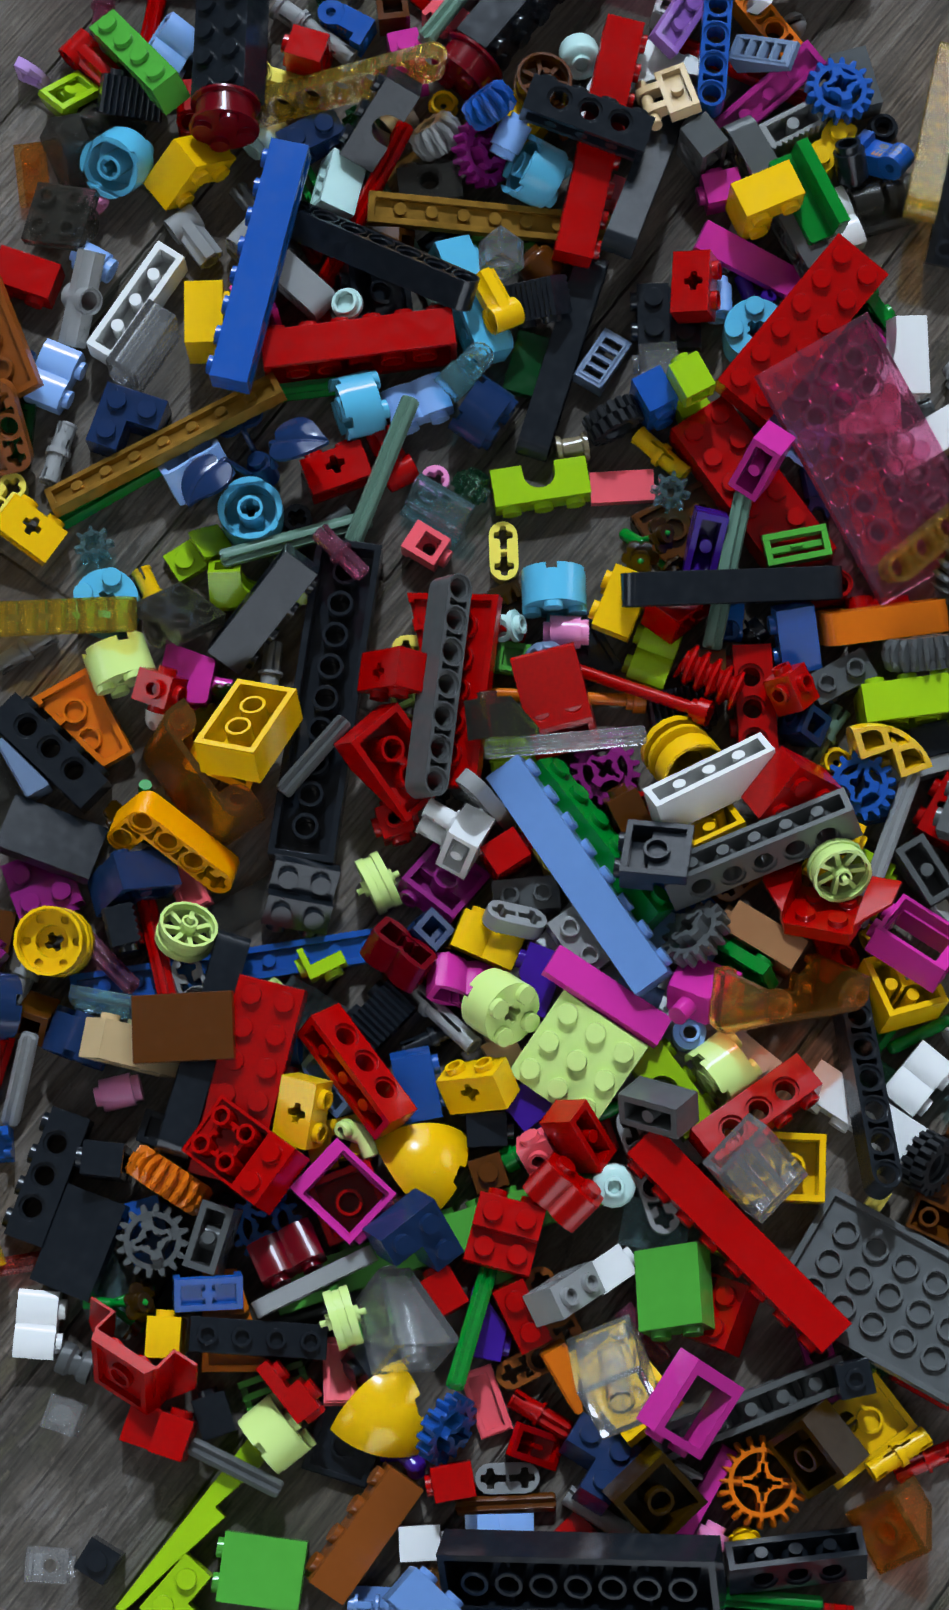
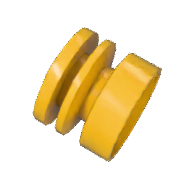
M682 715L663 719L653 726L645 736L640 749L642 762L657 781L721 751L700 724L694 723L692 718Z
M44 905L30 910L20 919L14 931L13 946L18 960L29 971L37 975L64 978L77 974L88 964L94 953L95 937L91 925L83 915L71 909ZM55 936L64 938L60 943L62 949L53 948L52 944L56 942Z

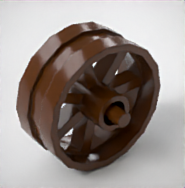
M531 53L522 59L517 68L513 81V92L517 101L523 106L531 83L523 85L520 76L532 81L534 73L528 71V69L535 68L536 73L540 75H557L561 79L559 82L572 86L573 76L570 67L562 58L552 53ZM559 100L550 102L553 107L558 109L564 105Z

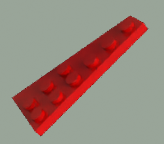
M407 593L414 617L412 619L413 627L417 633L419 651L421 652L428 593ZM472 594L448 788L461 789L455 780L465 768L481 778L503 598L499 594Z

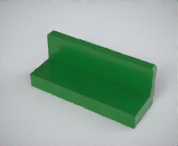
M808 137L796 141L791 153L770 161L768 167L788 159L790 160L806 192L800 209L794 212L793 215L808 244L814 245L837 236L838 233L842 234L851 219Z

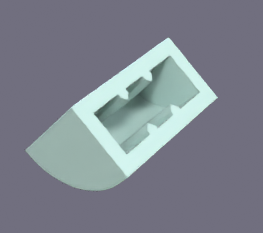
M334 147L321 161L310 204L343 218L350 219L355 215L366 169L340 155V150Z

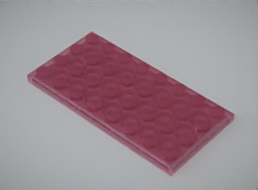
M868 312L759 373L754 378L781 427L796 437L792 447L878 603L885 605L934 576L933 570L940 567L937 559L944 558L947 554L945 548H949V461Z

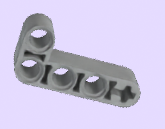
M245 219L225 239L226 250L237 264L240 255H237L240 236H246L248 226H245ZM289 249L287 250L277 290L309 319L318 322L331 308L332 298L336 292Z

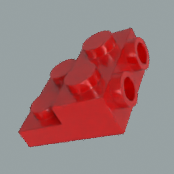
M489 1187L488 1192L480 1191L463 1261L529 1279L546 1209L540 1207L528 1196H522L521 1201L507 1198L508 1192L499 1188Z
M268 1358L256 1368V1371L297 1424L303 1420L310 1424L325 1412L326 1409L319 1399L323 1393L311 1378L305 1381L301 1376L290 1384L287 1379L291 1374L279 1359L273 1362L271 1358Z

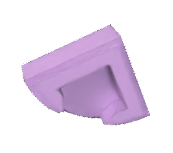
M18 56L14 68L20 81L38 89L50 85L51 80L40 68Z

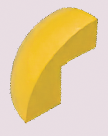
M861 723L846 728L851 758L852 751H855L861 760L870 757V760L874 761L880 756L882 757L881 768L892 765L901 778L933 767L923 747L913 737L898 728L881 723Z
M417 1123L400 1127L374 1141L385 1166L405 1194L416 1188L435 1199L440 1210L445 1206L457 1189L454 1179L458 1169L467 1165L469 1148H467V1135L455 1127L440 1123Z
M401 1361L391 1363L381 1369L350 1397L330 1428L336 1436L354 1448L375 1456L405 1458L419 1454L420 1451L416 1449V1445L420 1439L416 1435L423 1430V1426L420 1423L424 1417L419 1415L415 1399L420 1396V1392L412 1376Z

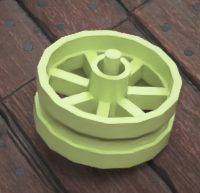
M838 837L826 840L815 848L808 859L807 875L822 898L830 902L841 903L852 900L862 894L870 882L872 868L871 863L858 843L848 838ZM847 853V855H846L843 859H842V857L839 855V854ZM857 855L861 857V863L851 864ZM820 868L828 870L827 872L818 876ZM832 879L830 887L822 886V884Z
M377 851L370 853L364 859L360 858L354 861L362 879V882H360L361 888L356 890L359 896L364 893L366 897L370 896L380 915L388 912L387 910L392 907L396 908L402 905L401 898L394 885L397 883L395 878L401 876L398 870L392 872L390 868L387 869Z
M187 901L174 902L166 906L160 914L154 940L158 948L167 957L175 961L184 963L199 962L206 958L213 948L218 934V923L211 912L197 903ZM171 921L174 925H169L165 923Z
M347 1284L339 1286V1289L322 1292L328 1313L324 1314L326 1320L319 1321L321 1328L328 1326L329 1331L333 1330L339 1351L348 1349V1346L356 1344L357 1346L364 1343L358 1322L362 1321L361 1315L367 1314L366 1308L358 1309L357 1304H352Z

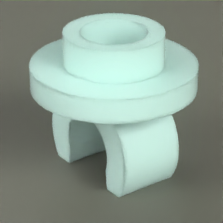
M515 609L509 610L506 615L501 614L500 625H503L507 632H502L498 635V642H506L510 638L513 642L522 641L524 634L527 632L525 617L522 614L520 615Z

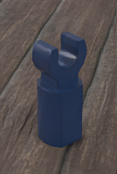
M800 468L798 471L804 502L808 503V509L811 513L819 510L823 513L824 521H828L831 511L828 504L823 501L826 496L820 468Z

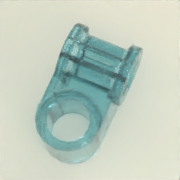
M474 342L456 360L453 359L434 381L457 403L493 363L494 355L492 349L485 343Z

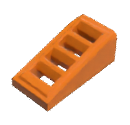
M560 1338L540 1350L539 1355L571 1410L579 1415L584 1412L568 1346Z

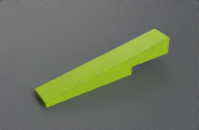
M248 1439L235 1454V1457L257 1468L266 1462L261 1457V1452ZM221 1472L115 1608L117 1610H128L174 1567L186 1553L190 1552L221 1523L227 1515L220 1509L219 1505L243 1482Z

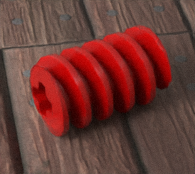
M697 644L685 654L672 678H676L679 674L683 673L681 680L683 685H687L691 680H694L693 690L695 692L705 686L704 697L710 698L714 693H717L716 704L720 705L728 699L727 710L730 711L745 687L744 679L746 672L742 671L734 677V665L731 664L725 670H722L723 659L719 658L713 664L710 663L711 652H706L702 657L698 656L700 645Z

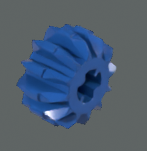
M503 79L493 80L466 100L461 111L465 115L464 118L468 124L472 125L475 131H484L508 115L516 106L517 99L513 95L512 89L509 85L505 84Z

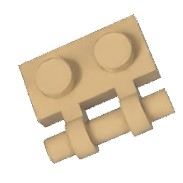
M684 62L655 72L656 81L647 84L646 81L640 80L635 84V98L638 105L643 107L650 116L656 117L651 129L653 131H658L662 128L661 119L666 115L670 116L673 123L702 112L700 101ZM662 96L663 100L654 103L656 98Z

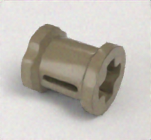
M581 432L580 436L563 439L560 436H554L557 460L584 455L586 461L591 459L586 432Z

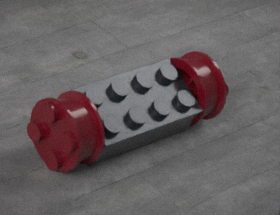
M196 0L190 101L194 115L190 119L189 130L197 141L210 145V148L215 152H226L229 149L245 147L255 142L259 136L260 127L255 118L259 115L261 106L265 105L270 0Z
M480 0L456 28L457 32H451L448 35V44L442 51H435L431 55L432 66L438 73L436 80L445 89L450 90L452 88L464 101L468 100L479 89L493 80H502V72L509 66L513 55L528 44L532 33L538 26H543L558 3L562 4L565 0Z

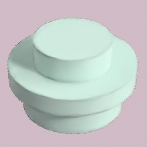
M343 288L334 294L331 307L337 317L354 319L363 309V298L357 290Z

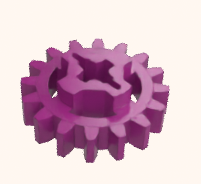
M465 122L466 124L458 127L459 134L453 136L457 146L451 147V151L457 154L453 164H459L461 167L458 175H466V184L474 183L475 189L483 187L487 189L497 186V183L505 180L502 174L507 161L489 151L492 146L490 141L497 129V124L495 123L484 131H475L472 125Z
M612 736L607 737L606 743H601L600 741V745L583 749L584 753L575 751L573 757L578 763H571L569 769L577 773L572 777L588 791L590 800L592 801L593 798L598 800V808L603 806L602 799L609 796L607 792H601L602 789L615 787L625 783L626 787L632 785L637 788L631 781L640 780L641 773L633 771V769L638 768L640 765L639 760L630 759L634 754V749L631 748L624 751L623 740L619 741L617 745L612 744ZM598 752H608V754L604 756H594V754ZM620 758L626 766L627 776L619 770L618 763ZM606 766L611 768V775L606 774L604 778L599 776L600 769L603 770ZM583 768L591 774L592 781L590 785L587 784L584 778Z

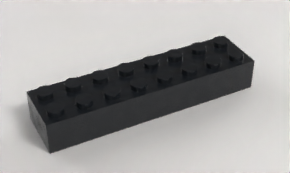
M444 1529L436 1553L441 1591L444 1594L448 1590L454 1593L464 1603L460 1608L461 1610H724L727 1595L720 1535Z

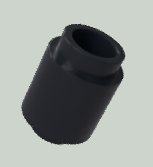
M856 137L843 138L837 141L833 151L837 182L847 188L861 186L863 181L869 177L864 145Z

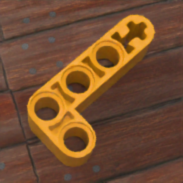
M141 791L116 812L107 834L109 844L117 850L124 848L131 850L141 841L145 840L207 889L219 894L226 893L232 888L240 865L239 858L231 850L153 791Z

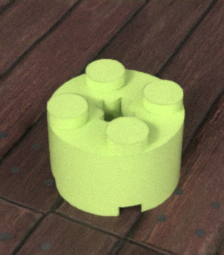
M127 632L128 639L118 640L117 635L105 638L89 646L85 650L86 654H82V659L97 696L109 693L112 699L126 696L130 693L129 688L135 685L139 667L156 669L142 632Z
M498 968L483 971L470 983V986L473 988L468 997L464 995L461 1012L465 1023L476 1032L501 1047H507L520 1041L528 1033L534 1032L539 1027L540 1017L537 1015L540 1007L539 997L535 988L511 973Z
M717 1031L706 1039L704 1043L684 1056L685 1063L689 1060L692 1062L693 1068L690 1070L697 1079L695 1083L703 1093L707 1092L713 1100L717 1098L722 1103L718 1108L757 1082L758 1077L762 1075L759 1065L752 1058L747 1059L740 1049L742 1048V1043L732 1031L726 1034Z
M271 1392L238 1420V1425L251 1444L256 1446L261 1452V1457L277 1474H280L317 1445V1442L306 1428L300 1430L302 1428L300 1424L303 1422L297 1424L289 1412L284 1410L285 1407L276 1395Z

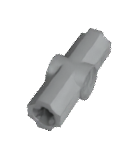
M78 248L71 282L66 284L61 293V301L65 311L58 339L59 343L86 349L93 315L99 312L103 304L99 285L106 254Z

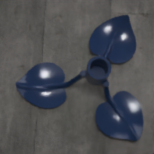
M262 412L218 435L229 438L240 432L242 433L252 452L247 458V469L227 457H223L219 461L213 454H205L198 457L188 465L182 477L181 490L185 503L190 508L198 501L222 491L230 484L233 478V469L246 477H259L271 486H274L280 478V473L277 469L279 466L276 461L286 462L303 457L329 445V441L312 420L305 417H297L284 422L276 429L275 440L269 442V455L258 451L247 428L254 427L262 421Z

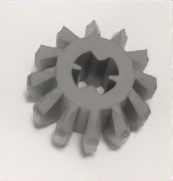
M443 110L437 114L433 113L429 118L424 119L421 124L416 125V129L413 130L409 138L413 151L417 156L419 155L422 161L432 162L435 159H440L444 154L449 153L451 147L457 146L453 136L459 134L458 127L461 124L450 111Z

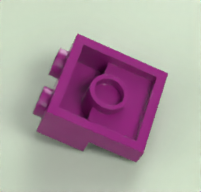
M434 842L401 878L397 891L400 893L401 901L406 906L411 908L417 906L423 912L433 907L452 926L461 916L462 911L468 908L470 902L489 882L492 875L476 863L473 864L464 880L435 864L441 849L440 845Z
M20 860L0 866L19 921L30 910L44 905L67 908L77 913L81 911V906L86 905L79 883Z

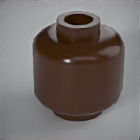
M534 244L517 260L520 263L517 272L524 281L550 275H559L564 269V263L551 260L553 250L548 245H541L539 247L537 244Z

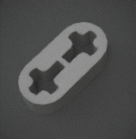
M500 900L489 902L482 916L483 924L491 931L530 940L538 939L547 924L546 916L538 909Z
M528 1462L487 1463L479 1467L475 1476V1482L479 1490L491 1495L529 1493L537 1488L540 1481L539 1471L533 1464ZM526 1467L528 1468V1473L534 1474L535 1478L534 1481H529L528 1487L522 1488L521 1482L509 1481V1475L520 1474L521 1468ZM492 1468L495 1475H506V1481L495 1482L494 1488L488 1489L487 1484L480 1481L481 1475H486L487 1469Z

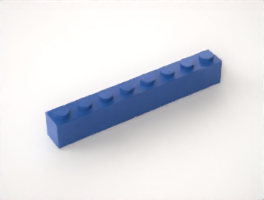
M271 137L269 148H264L262 151L260 167L263 168L261 178L256 177L254 181L253 197L256 198L253 207L249 206L246 212L245 226H248L246 236H240L237 255H240L238 266H232L229 284L232 285L230 296H224L221 313L224 315L222 326H216L213 342L217 346L214 355H209L206 363V374H209L212 387L245 394L251 393L311 162L309 145Z

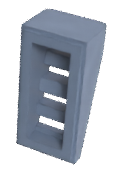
M737 34L729 51V62L737 73L791 71L801 45L798 41ZM780 52H783L781 60H778Z
M605 327L573 374V382L600 397L633 343ZM609 339L622 348L618 352L606 345L605 341ZM600 349L614 356L613 361L598 353ZM596 359L609 367L605 370L593 363V360ZM588 368L602 375V377L598 379L587 372Z
M0 738V752L26 798L37 801L51 793L53 789L49 782L6 740Z

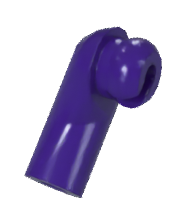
M740 275L734 278L742 301L751 296H759L775 304L777 296L773 290L760 291L754 288L751 281Z
M419 1455L405 1458L380 1457V1462H385V1460L387 1462H400L407 1470V1476L410 1479L418 1480L425 1475L427 1465L425 1459Z

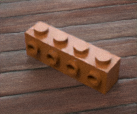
M386 1460L381 1467L378 1465L371 1471L367 1478L368 1486L361 1495L356 1494L352 1498L346 1509L348 1512L341 1524L337 1522L333 1525L326 1536L328 1542L320 1553L316 1551L310 1557L305 1567L307 1571L304 1575L308 1581L342 1606L424 1491L419 1484Z

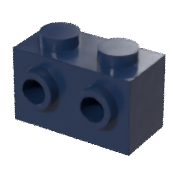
M330 104L275 132V137L309 145L311 154L310 165H312L314 162L327 156L334 147L340 150L342 142L338 138L344 126Z

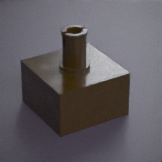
M827 1398L791 1421L765 1443L808 1500L846 1477L870 1455L853 1434L859 1427L858 1420L855 1419L847 1425L846 1423L854 1415L848 1411H844L839 1415Z
M650 1443L602 1490V1493L630 1524L642 1534H676L708 1503L666 1454L653 1443Z

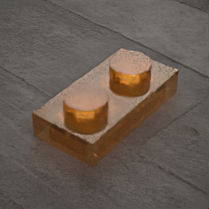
M45 141L13 145L21 208L53 205Z

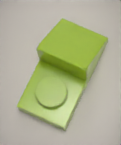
M76 70L40 89L38 96L50 112L68 126H72L78 109L98 98L99 86Z
M218 524L188 532L190 538L188 541L163 555L164 561L180 585L207 570L209 560L220 559L219 551L232 546Z

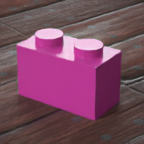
M768 420L753 437L727 485L755 502L771 484L796 437Z

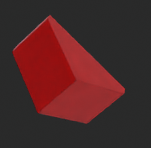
M516 1421L505 1454L556 1471L561 1453L558 1451L565 1439Z

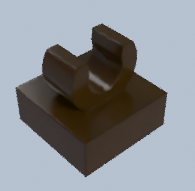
M516 578L487 591V594H499L503 598L501 614L506 615L509 610L513 609L517 610L519 614L522 613L521 586Z

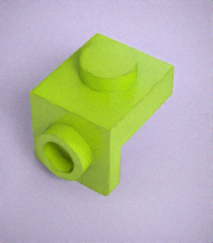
M303 948L296 950L300 957L294 960L302 979L309 976L312 984L325 978L326 982L332 981L344 974L343 969L348 967L341 950L311 965Z

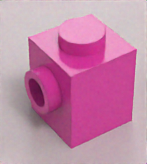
M738 166L724 170L716 167L701 174L699 187H695L698 205H704L706 216L726 212L725 206L730 184L741 179Z

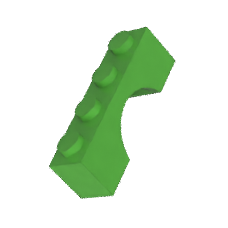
M114 9L103 15L89 27L102 52L119 67L123 65L140 84L149 99L166 116L191 97L178 72Z

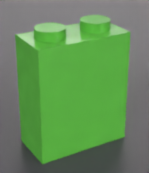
M695 1241L634 1251L638 1330L640 1333L650 1337L651 1341L665 1342L672 1340V1335L683 1334L684 1337H699L704 1335L703 1331L715 1329L710 1251L703 1244Z
M226 1530L225 1537H218L216 1557L221 1558L220 1572H213L211 1593H216L215 1602L274 1610H300L309 1541Z

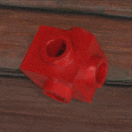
M789 661L781 663L772 668L773 674L762 682L778 717L804 711L820 697L813 677L804 662L793 665Z
M159 665L158 669L139 667L131 699L148 704L147 710L166 715L167 710L180 711L187 698V684L189 680L177 676L178 670L163 665Z
M383 801L379 802V807L374 808L376 818L370 819L376 838L382 837L385 846L391 844L393 847L401 846L411 842L412 837H416L415 825H418L420 822L418 814H415L408 822L400 820L399 823L392 824L388 818L397 815Z

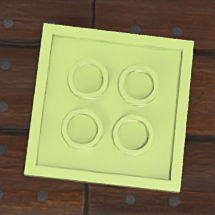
M563 990L511 1066V1070L517 1080L552 1104L555 1100L586 1099L599 1119L649 1046Z

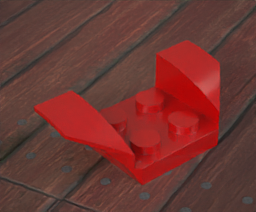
M801 863L791 864L764 875L763 878L767 891L780 911V921L784 934L847 946L851 944L864 921L893 905L902 885V881L872 876L864 896H857L852 900L839 903L830 902L822 898L815 887L802 886Z
M93 1296L90 1298L88 1322L93 1332L91 1345L94 1382L145 1415L160 1407L166 1400L196 1388L198 1378V1364L173 1349L157 1366L153 1365L146 1356L142 1354L137 1355L125 1347L122 1341L114 1337L116 1311Z

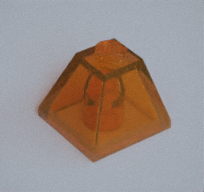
M915 1475L887 1488L845 1513L852 1526L862 1527L867 1553L880 1575L932 1550V1505Z

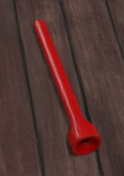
M580 664L583 677L586 680L688 713V717L692 718L694 723L707 726L712 718L715 708V702L701 697L699 700L694 698L690 701Z

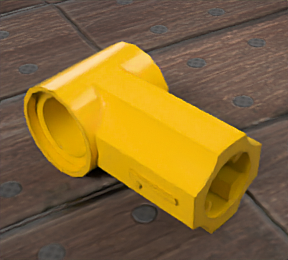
M488 267L480 270L476 274L480 280L475 296L483 308L482 317L487 330L492 335H496L523 324L525 314L521 303L517 298L509 296L495 269Z

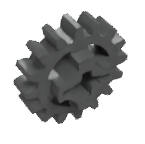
M708 900L704 905L700 901L695 904V908L688 906L685 908V913L675 914V923L667 924L670 932L662 935V939L665 941L662 948L670 956L675 965L678 964L681 968H685L687 964L691 968H695L699 960L705 964L707 963L708 955L716 956L718 954V945L726 944L723 936L731 932L727 927L731 920L718 904Z
M158 1203L154 1204L152 1211H149L146 1205H141L140 1215L130 1211L128 1214L132 1221L129 1224L126 1222L119 1224L125 1229V1233L116 1235V1239L124 1243V1246L117 1249V1253L127 1254L128 1257L124 1260L123 1264L127 1267L134 1263L133 1273L139 1275L145 1269L147 1278L152 1279L154 1271L157 1270L161 1277H166L167 1267L177 1271L179 1268L175 1261L178 1258L184 1260L185 1254L181 1251L183 1247H188L189 1242L183 1240V1236L187 1235L190 1230L189 1228L179 1227L184 1220L181 1215L174 1219L171 1218L173 1214L172 1208L168 1207L162 1213ZM154 1218L167 1221L172 1228L165 1230L158 1228ZM141 1224L142 1230L136 1239L131 1240L135 1228ZM152 1232L158 1237H165L157 1242V1249L155 1250L149 1245H142L150 1239L149 1234ZM176 1241L172 1254L166 1259V1249L170 1243ZM142 1252L149 1254L153 1264L140 1261L135 1254Z

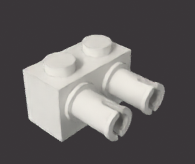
M431 797L422 812V819L415 832L440 845L441 850L436 860V865L464 880L480 855V847L485 844L495 818L489 816L483 809L473 807L468 803L464 805L461 811L455 812Z

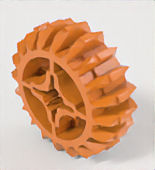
M139 1145L137 1150L133 1151L128 1159L129 1162L125 1166L127 1174L191 1216H197L202 1199L209 1200L213 1194L211 1187L147 1145Z
M759 1435L758 1446H754L752 1437L748 1436L745 1437L746 1449H743L738 1442L733 1443L735 1451L738 1452L736 1458L730 1453L726 1454L733 1464L731 1467L720 1466L728 1473L724 1479L718 1480L725 1484V1489L718 1490L716 1496H728L729 1500L724 1502L721 1507L723 1510H728L734 1506L736 1509L732 1513L731 1519L735 1521L743 1513L745 1515L743 1526L749 1527L752 1519L756 1518V1528L758 1530H763L764 1519H768L771 1528H776L777 1521L775 1516L779 1515L780 1519L787 1523L789 1517L785 1510L788 1508L790 1511L798 1513L799 1508L792 1501L794 1498L799 1501H805L806 1496L796 1493L797 1484L788 1472V1478L774 1477L770 1473L767 1454L774 1457L775 1455L766 1446L765 1435ZM756 1453V1461L752 1473L746 1476H734L740 1462L749 1455ZM763 1472L764 1478L769 1479V1481H778V1484H769V1487H764L765 1491L760 1493L758 1486L744 1483V1480H753V1477L758 1478L757 1473ZM734 1486L747 1487L752 1491L755 1511L748 1509L739 1501L735 1494ZM774 1489H788L782 1502L773 1509L766 1511L769 1493Z

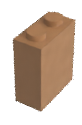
M741 900L737 902L735 907L728 905L725 912L727 913L726 916L731 920V923L727 925L731 932L723 937L727 940H730V938L737 939L754 956L757 953L762 954L772 962L774 973L786 979L809 941L802 937L784 934L781 924Z

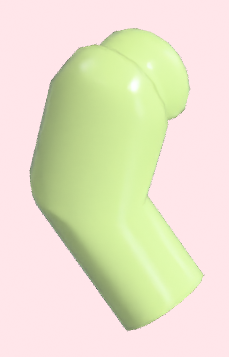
M345 1118L336 1123L334 1127L336 1137L358 1144L363 1160L379 1155L373 1137L361 1122Z

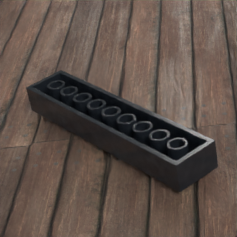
M317 537L314 563L319 566L318 575L316 576L319 578V582L312 592L308 594L294 682L303 720L284 747L279 781L337 715L346 718L351 724V729L358 723L362 693L357 691L362 653L369 652L383 561L382 545ZM335 747L291 797H286L277 789L267 852L270 861L274 860L276 853L336 865L350 768Z

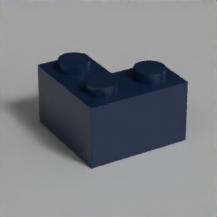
M107 381L86 437L90 452L109 457L126 448L131 433L147 437L167 427L172 414L169 402Z
M150 846L140 851L129 852V849L126 848L110 853V857L96 868V871L89 878L87 885L96 917H102L101 909L126 902H131L135 905L141 900L169 898L182 885L177 865L153 846Z
M416 1188L362 1229L376 1254L395 1267L415 1253L419 1261L439 1272L464 1252L435 1199Z
M584 1412L581 1413L558 1452L587 1470L571 1499L601 1517L611 1504V1501L602 1493V1490L638 1456L642 1448L638 1445H634L631 1448L620 1434Z

